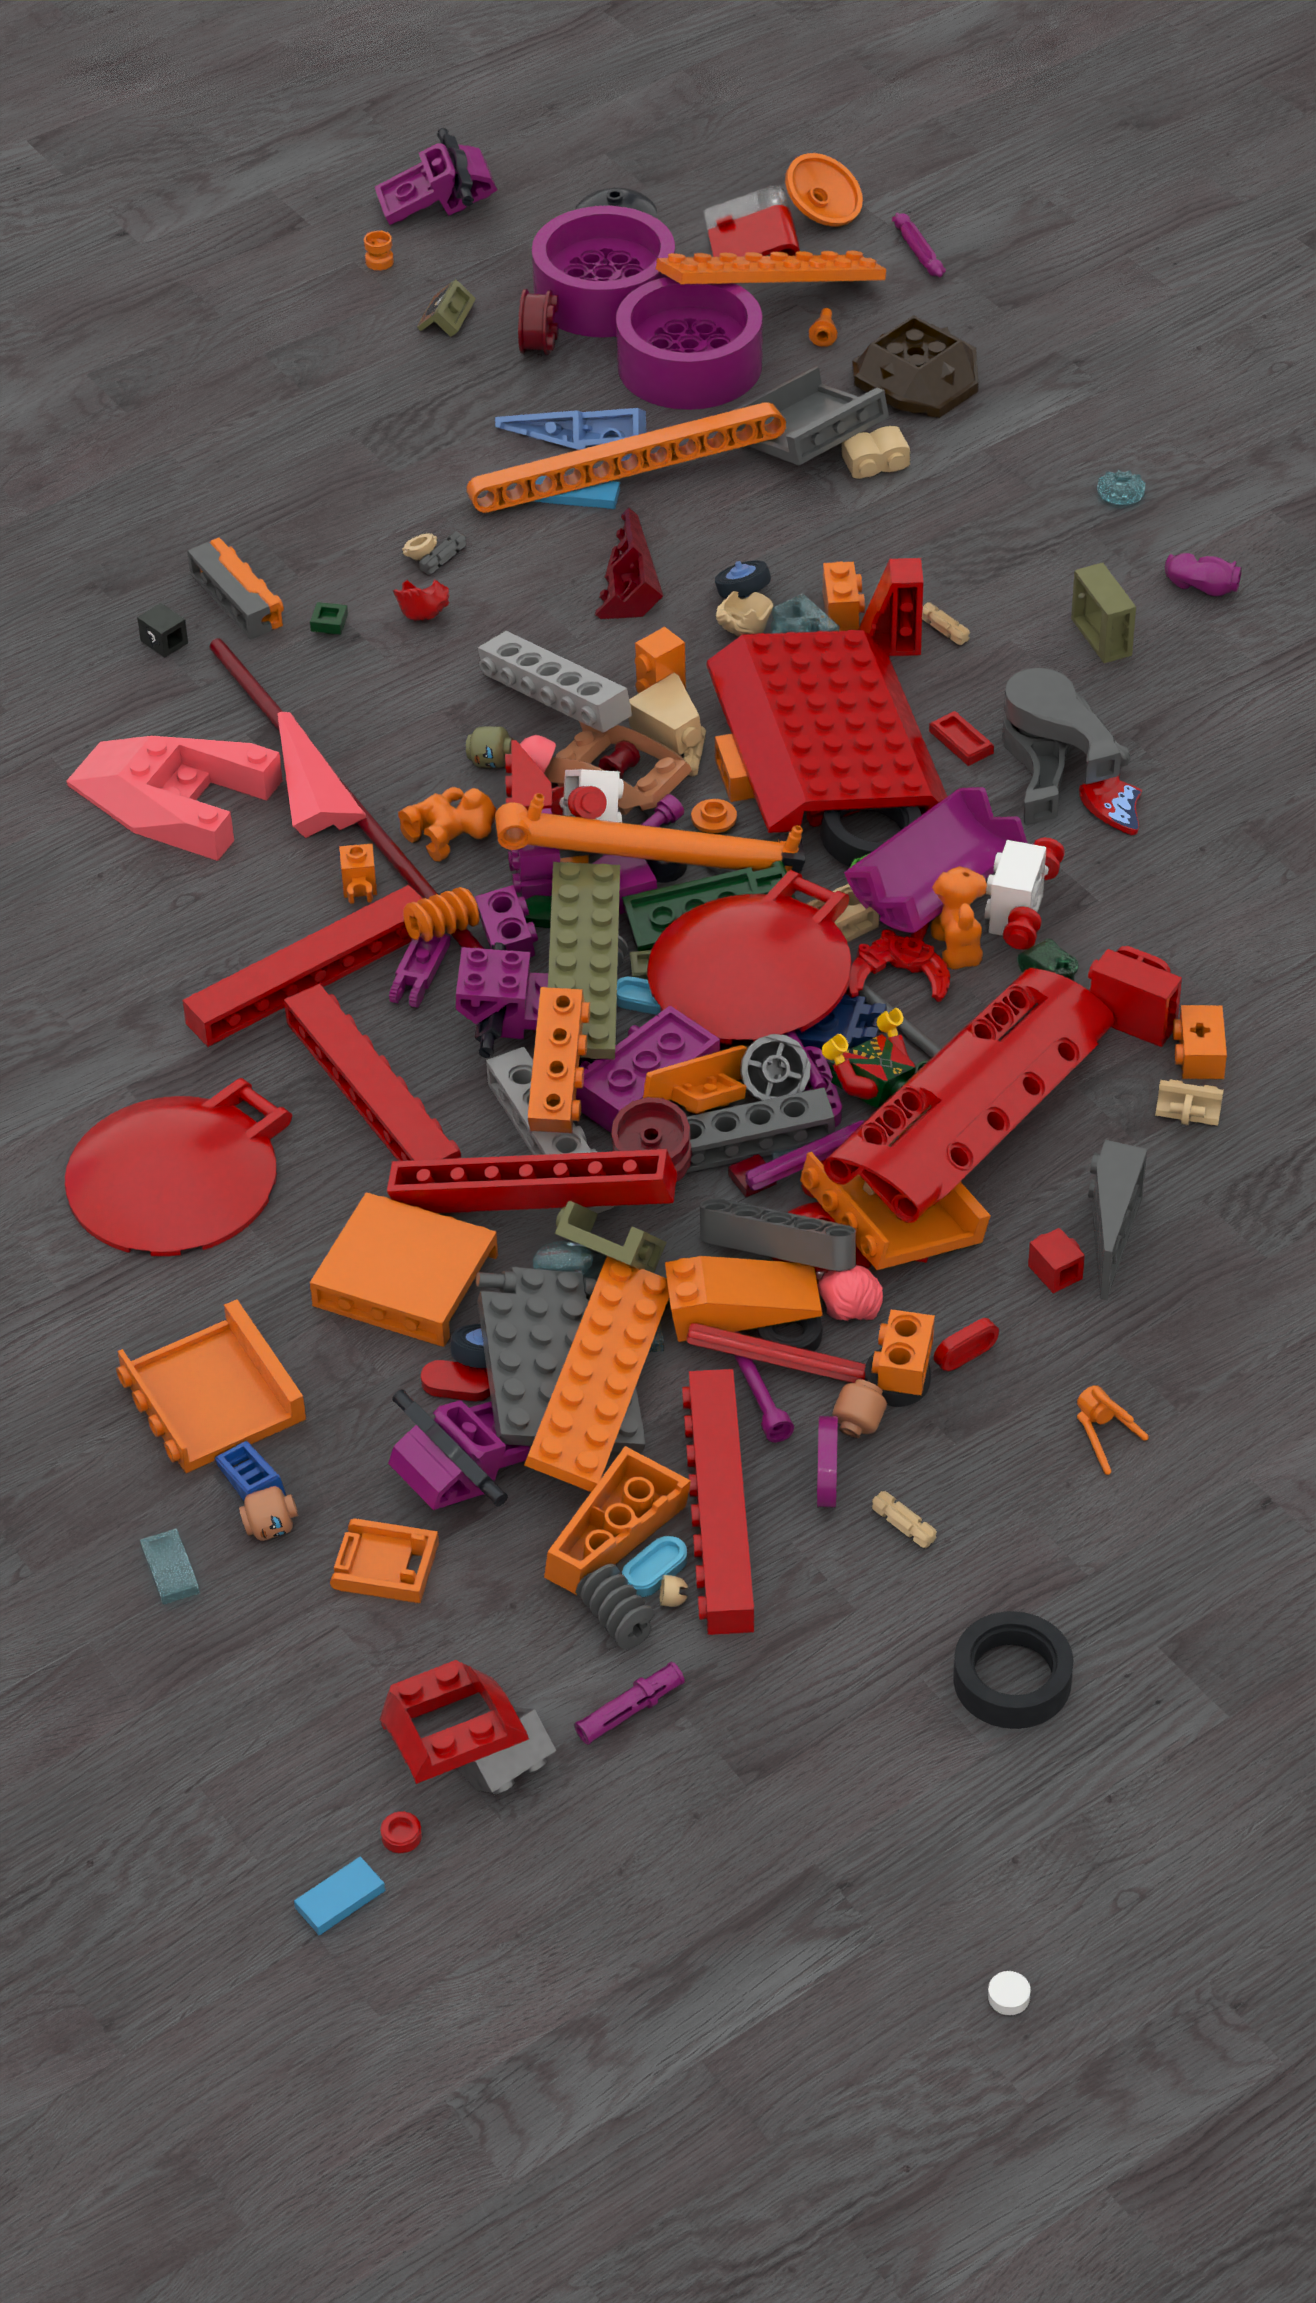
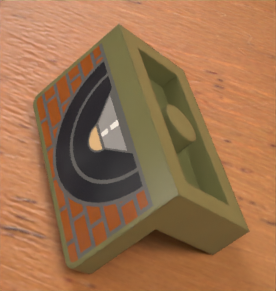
M455 279L434 295L417 328L422 331L435 321L452 337L459 331L476 298Z

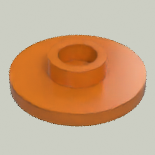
M707 799L694 806L691 812V820L693 825L703 832L721 833L735 825L737 811L731 803L725 800Z

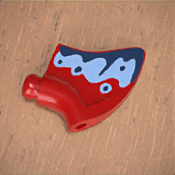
M1120 775L1080 785V799L1092 814L1122 832L1130 835L1138 833L1139 821L1136 803L1143 790L1120 781Z

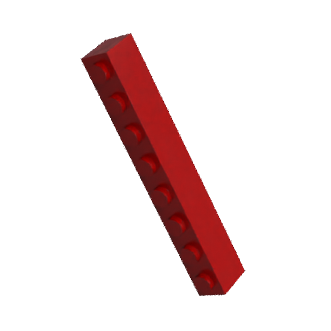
M407 885L231 976L182 1000L186 1025L209 1047L285 1008L284 999L318 984L325 987L407 945L412 941V938L407 932L404 923V907L411 902L417 903L418 900L423 898L410 885Z
M318 984L284 999L288 1026L398 1161L461 1158V1152L454 1140L449 1141L443 1134L438 1120L429 1117L422 1101L410 1094L404 1079L401 1076L396 1077L391 1071L385 1056L377 1054L370 1038L358 1031L352 1016L344 1014L333 994L329 995L321 984Z
M667 1149L392 1161L387 1193L391 1200L410 1206H417L433 1213L566 1207L568 1201L583 1207L670 1204L674 1202L678 1173Z
M733 1369L689 1371V1386L682 1387L683 1409H690L691 1415L684 1416L685 1438L693 1439L692 1445H686L687 1467H695V1474L688 1475L689 1480H691L689 1495L690 1497H697V1504H691L692 1527H699L700 1534L693 1535L694 1558L702 1557V1565H695L697 1589L704 1588L705 1595L698 1596L699 1620L706 1619L708 1635L754 1632V1602Z

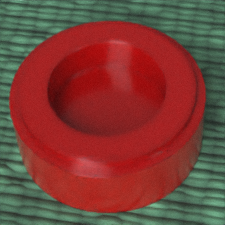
M394 1812L388 1815L381 1824L382 1843L391 1852H410L421 1841L420 1821L409 1812Z

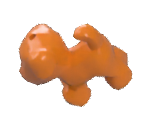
M451 787L441 795L435 793L423 802L403 808L398 812V816L400 819V829L404 837L411 843H414L420 839L424 831V835L429 836L432 841L426 845L428 854L434 861L440 862L446 859L451 852L448 845L449 841L462 833H466L478 840L487 837L491 833V825L495 821L496 808L490 797L479 789L472 788L464 794L460 788ZM462 799L456 808L451 806L453 801Z
M959 866L940 874L932 887L944 906L941 914L931 924V935L934 939L946 942L947 949L942 952V959L946 962L948 968L952 970L977 966L981 963L983 950L980 946L982 927L975 919L970 904L976 898L986 894L987 883L983 875L969 868Z

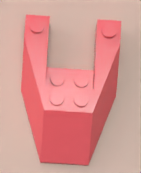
M144 736L99 742L68 778L67 786L135 834L218 861L234 842L231 812L196 801L210 783H214L267 801L283 780L279 752L256 744Z

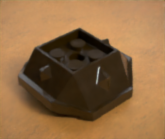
M914 315L889 332L881 334L860 356L852 360L854 386L865 392L875 388L884 390L886 403L898 410L912 413L927 412L928 416L940 418L978 392L979 380L976 347L950 334L948 327L939 328Z

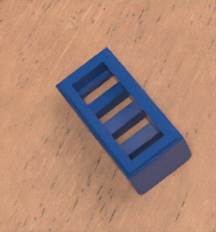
M244 1441L214 1458L220 1470L243 1501L248 1494L272 1486L279 1487L286 1496L280 1476L248 1441ZM246 1459H249V1460L245 1461L244 1463H242V1464H240V1465H238V1466H236V1467L233 1468V1466L237 1465L238 1463H240V1462H242V1461H244V1460H246Z

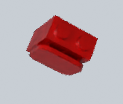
M1122 946L1116 952L1107 949L1099 960L1095 959L1090 966L1088 978L1091 979V987L1089 991L1097 996L1113 1013L1115 1020L1111 1028L1163 1047L1173 1033V1020L1178 1019L1182 977L1172 974L1164 960L1133 947Z

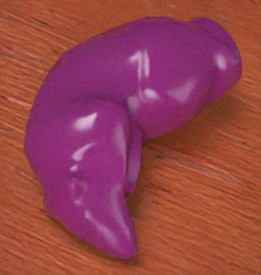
M1181 553L1178 555L1169 554L1165 562L1166 577L1181 589H1188L1190 586H1193L1210 596H1222L1232 593V591H1238L1242 567H1237L1236 561L1230 563L1214 556L1200 557L1197 561L1193 554Z

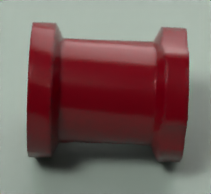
M622 740L616 744L615 750L609 756L606 755L599 760L598 767L605 771L620 772L619 778L622 779L624 772L629 767H634L640 762L639 751L632 743Z

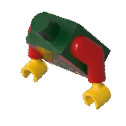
M894 1008L889 1014L887 1011L883 1012L877 1019L878 1028L882 1032L887 1033L888 1038L881 1034L847 1051L848 1042L846 1038L841 1034H837L822 1047L823 1056L835 1062L833 1065L835 1071L831 1083L843 1089L848 1095L855 1096L874 1108H879L916 1071V1066L910 1060L903 1036L902 1034L898 1035L896 1029L902 1024L904 1018L898 1008Z

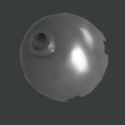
M771 1034L758 1038L746 1049L741 1059L740 1074L744 1085L747 1086L746 1089L751 1095L763 1101L802 1092L810 1079L811 1064L806 1052L798 1041L786 1035Z

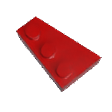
M921 558L889 559L858 630H864L889 656L921 655L924 585Z

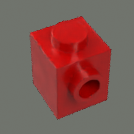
M1060 1228L1047 1234H1041L1030 1242L1028 1267L1053 1294L1083 1279L1085 1255L1080 1250L1078 1243L1073 1238H1069Z

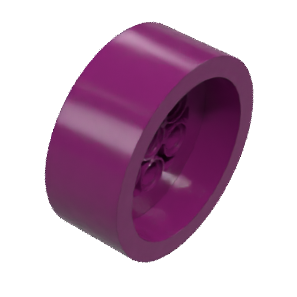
M593 206L564 213L546 223L533 240L534 294H546L548 290H552L553 295L559 296L558 312L555 313L554 322L559 324V329L588 337H617L616 315L625 297L645 283L668 277L656 270L657 258H668V254L675 253L673 235L657 218L631 208Z
M663 277L645 283L633 290L625 297L617 310L616 331L619 377L629 391L649 403L684 410L711 408L741 397L756 384L761 375V307L751 293L735 283L680 284L670 277Z

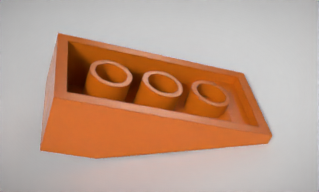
M710 1256L681 1258L665 1262L670 1306L678 1342L687 1341V1334L691 1323L737 1332L823 1316L814 1266L796 1262Z

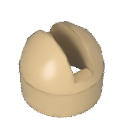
M671 1575L662 1576L660 1606L676 1607L687 1600L688 1596L679 1594V1590L688 1589L683 1579Z

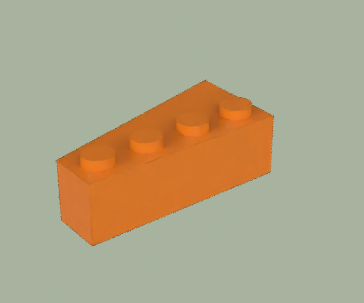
M625 1446L548 1550L544 1578L577 1595L575 1593L577 1585L587 1574L604 1565L618 1563L686 1507L691 1480Z

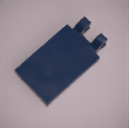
M844 994L838 1005L820 1022L803 1032L799 1029L794 1031L804 1047L813 1046L822 1050L823 1045L835 1035L841 1034L846 1038L848 1048L852 1049L877 1037L879 1033H885L878 1028L877 1019L887 1010V1005L881 1003L869 1005L866 1004V997H850V995Z

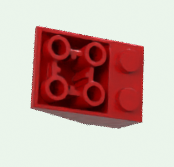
M511 740L512 754H505L506 773H512V776H505L506 795L508 797L506 798V804L519 803L526 807L528 811L534 795L540 793L544 796L543 809L551 808L553 814L552 784L517 740Z

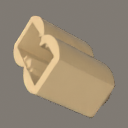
M886 426L876 429L871 433H858L842 442V457L853 478L861 479L877 475L881 471L896 472L910 465V448L899 427Z

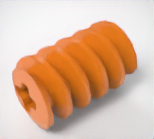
M462 887L455 888L452 891H445L440 895L430 896L429 899H420L417 903H408L403 911L404 923L410 937L418 940L419 936H421L426 942L431 941L433 935L440 938L444 936L445 931L448 934L455 933L456 927L462 931L467 929L468 924L474 927L480 921L475 898L469 889Z

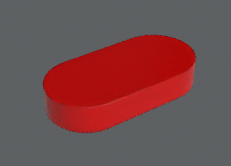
M981 1318L942 1341L935 1350L934 1362L944 1371H952L988 1351L998 1339L999 1328L989 1318Z
M436 1360L426 1364L421 1371L422 1388L431 1396L467 1401H481L490 1396L487 1369L469 1367L459 1362Z

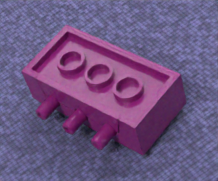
M671 1005L643 1026L632 1025L629 1028L628 1037L615 1045V1060L597 1059L593 1063L588 1061L581 1063L580 1067H584L583 1088H577L576 1100H581V1112L612 1133L613 1120L619 1111L632 1101L643 1098L644 1083L648 1072L719 1052L720 1039Z

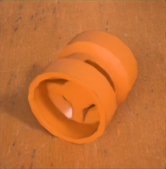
M378 230L367 233L364 237V247L367 250L365 254L367 267L373 270H386L390 268L394 262L393 253L390 250L392 248L391 235L388 232Z

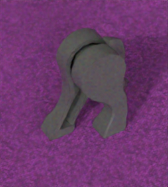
M1031 668L1014 674L1007 681L1002 740L1005 748L1026 766L1032 776L1031 782L1026 789L1024 801L1025 826L1057 817L1059 790L1063 782L1065 757L1070 750L1071 744L1081 749L1087 756L1085 784L1117 777L1120 775V766L1124 767L1129 764L1131 759L1129 748L1121 746L1115 741V737L1099 717L1094 714L1085 698L1075 692L1072 681L1064 674L1053 669Z

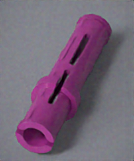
M669 1662L665 1667L646 1679L640 1677L635 1680L632 1688L582 1720L575 1722L574 1728L578 1736L585 1744L589 1745L592 1741L643 1708L654 1707L658 1704L659 1698L685 1683L681 1670L675 1663Z

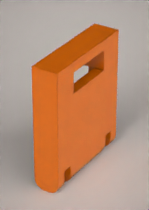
M351 1519L348 1525V1532H345L334 1565V1573L330 1580L331 1587L339 1591L421 1603L439 1545L438 1531L362 1519ZM412 1555L422 1556L417 1575L414 1570H408Z

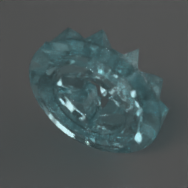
M1118 469L1116 473L1109 471L1106 472L1105 476L1099 477L1097 492L1103 500L1109 503L1128 505L1139 501L1144 496L1145 482L1141 480V475H1132L1131 470L1121 472Z

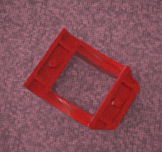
M457 1660L392 1684L380 1716L383 1730L387 1729L405 1763H407L416 1784L529 1740L523 1724L500 1685L492 1677ZM477 1693L482 1696L491 1712L422 1739L411 1720Z

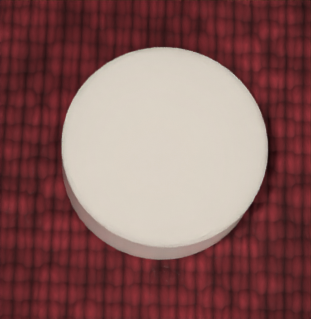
M1004 1971L996 1974L991 1979L988 1988L990 2005L995 2011L1004 2015L1021 2013L1027 2008L1030 2001L1031 1990L1029 1982L1023 1975L1013 1971Z

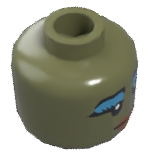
M501 726L477 727L467 737L466 755L478 768H503L506 766L505 754H512L511 740H514V738H510L508 731Z

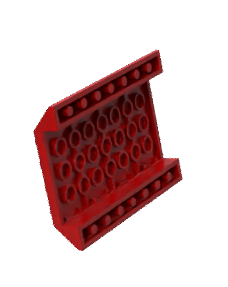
M864 630L743 634L707 660L708 672L768 833L791 832L793 826L798 825L801 827L804 811L918 806L921 815H923L947 797L889 655Z

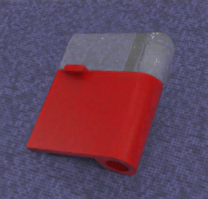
M769 186L704 210L713 257H719L720 253L736 254L737 257H745L747 252L760 253L762 256L769 255L771 252H782L788 254V256H796V252L800 251L787 193L780 186Z

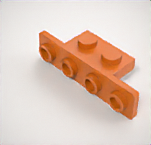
M740 1045L650 1071L646 1074L643 1098L652 1097L663 1098L668 1101L673 1100L684 1106L686 1111L695 1114L704 1113L706 1110L718 1106H728L732 1102L745 1099L747 1086L737 1080L742 1079L740 1074L741 1059L747 1047Z

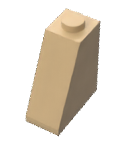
M672 673L629 699L632 716L629 717L630 728L663 744L679 755L685 753L689 747L693 748L699 742H703L699 714L678 674Z

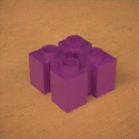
M551 808L542 809L541 813L552 814ZM526 845L524 848L508 851L510 871L516 870V873L512 874L516 893L524 896L525 900L534 895L552 896L553 862H560L559 849Z

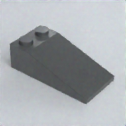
M1105 1140L1101 1153L1095 1152L1093 1155L1090 1173L1096 1175L1092 1177L1088 1191V1197L1093 1198L1092 1216L1100 1299L1108 1300L1143 1198L1147 1149Z

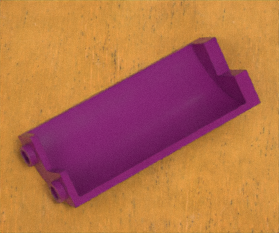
M959 788L850 867L844 874L850 888L860 903L866 909L871 907L881 915L879 921L894 929L915 933L942 912L944 904L932 889L934 882L940 874L961 866L983 875L986 879L990 874L994 873L997 852L1003 853L1007 840L1027 843V839L1019 817L993 816L985 788Z

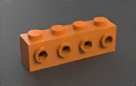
M540 988L528 1108L530 1131L573 1133L574 1121H580L581 1100H576L577 1088H583L584 1067H579L580 1056H586L587 1035H582L583 1023H589L590 1002L584 1001L583 989Z

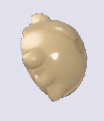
M427 533L412 538L402 548L403 554L412 559L421 560L425 555H430V551L435 548L437 536Z

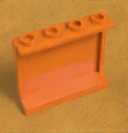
M909 1128L905 1129V1130L899 1135V1137H900L903 1133H905ZM813 1152L807 1153L800 1181L836 1223L855 1228L856 1246L876 1270L983 1242L991 1215L961 1181L938 1203L932 1205L917 1221L906 1223L900 1220L876 1193L869 1195L863 1190L865 1181L859 1174L847 1184H837L828 1178L823 1168L824 1165Z
M366 1192L310 1281L312 1306L445 1347L450 1338L449 1321L470 1288L477 1273L487 1257L493 1259L498 1257L497 1232L483 1226H476L456 1220L450 1216H443L417 1206H410L384 1196H377Z
M237 1299L224 1305L226 1320L133 1361H130L123 1349L118 1351L120 1367L116 1368V1372L124 1388H131L133 1391L132 1398L140 1413L146 1411L149 1416L148 1423L155 1437L162 1436L169 1459L173 1463L178 1461L185 1473L215 1461L214 1458L244 1441H248L251 1445L306 1420L302 1393Z

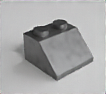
M513 1707L528 1734L529 1740L457 1768L477 1791L499 1794L508 1790L515 1784L513 1780L515 1777L523 1772L531 1773L540 1769L547 1763L545 1758L556 1751L535 1709Z

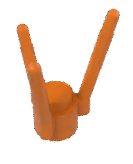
M1100 1386L1088 1387L1078 1397L1077 1405L1081 1412L1077 1415V1419L1084 1426L1104 1473L1109 1475L1111 1474V1469L1092 1422L1105 1424L1115 1416L1142 1440H1148L1149 1436L1134 1422V1418L1116 1404Z

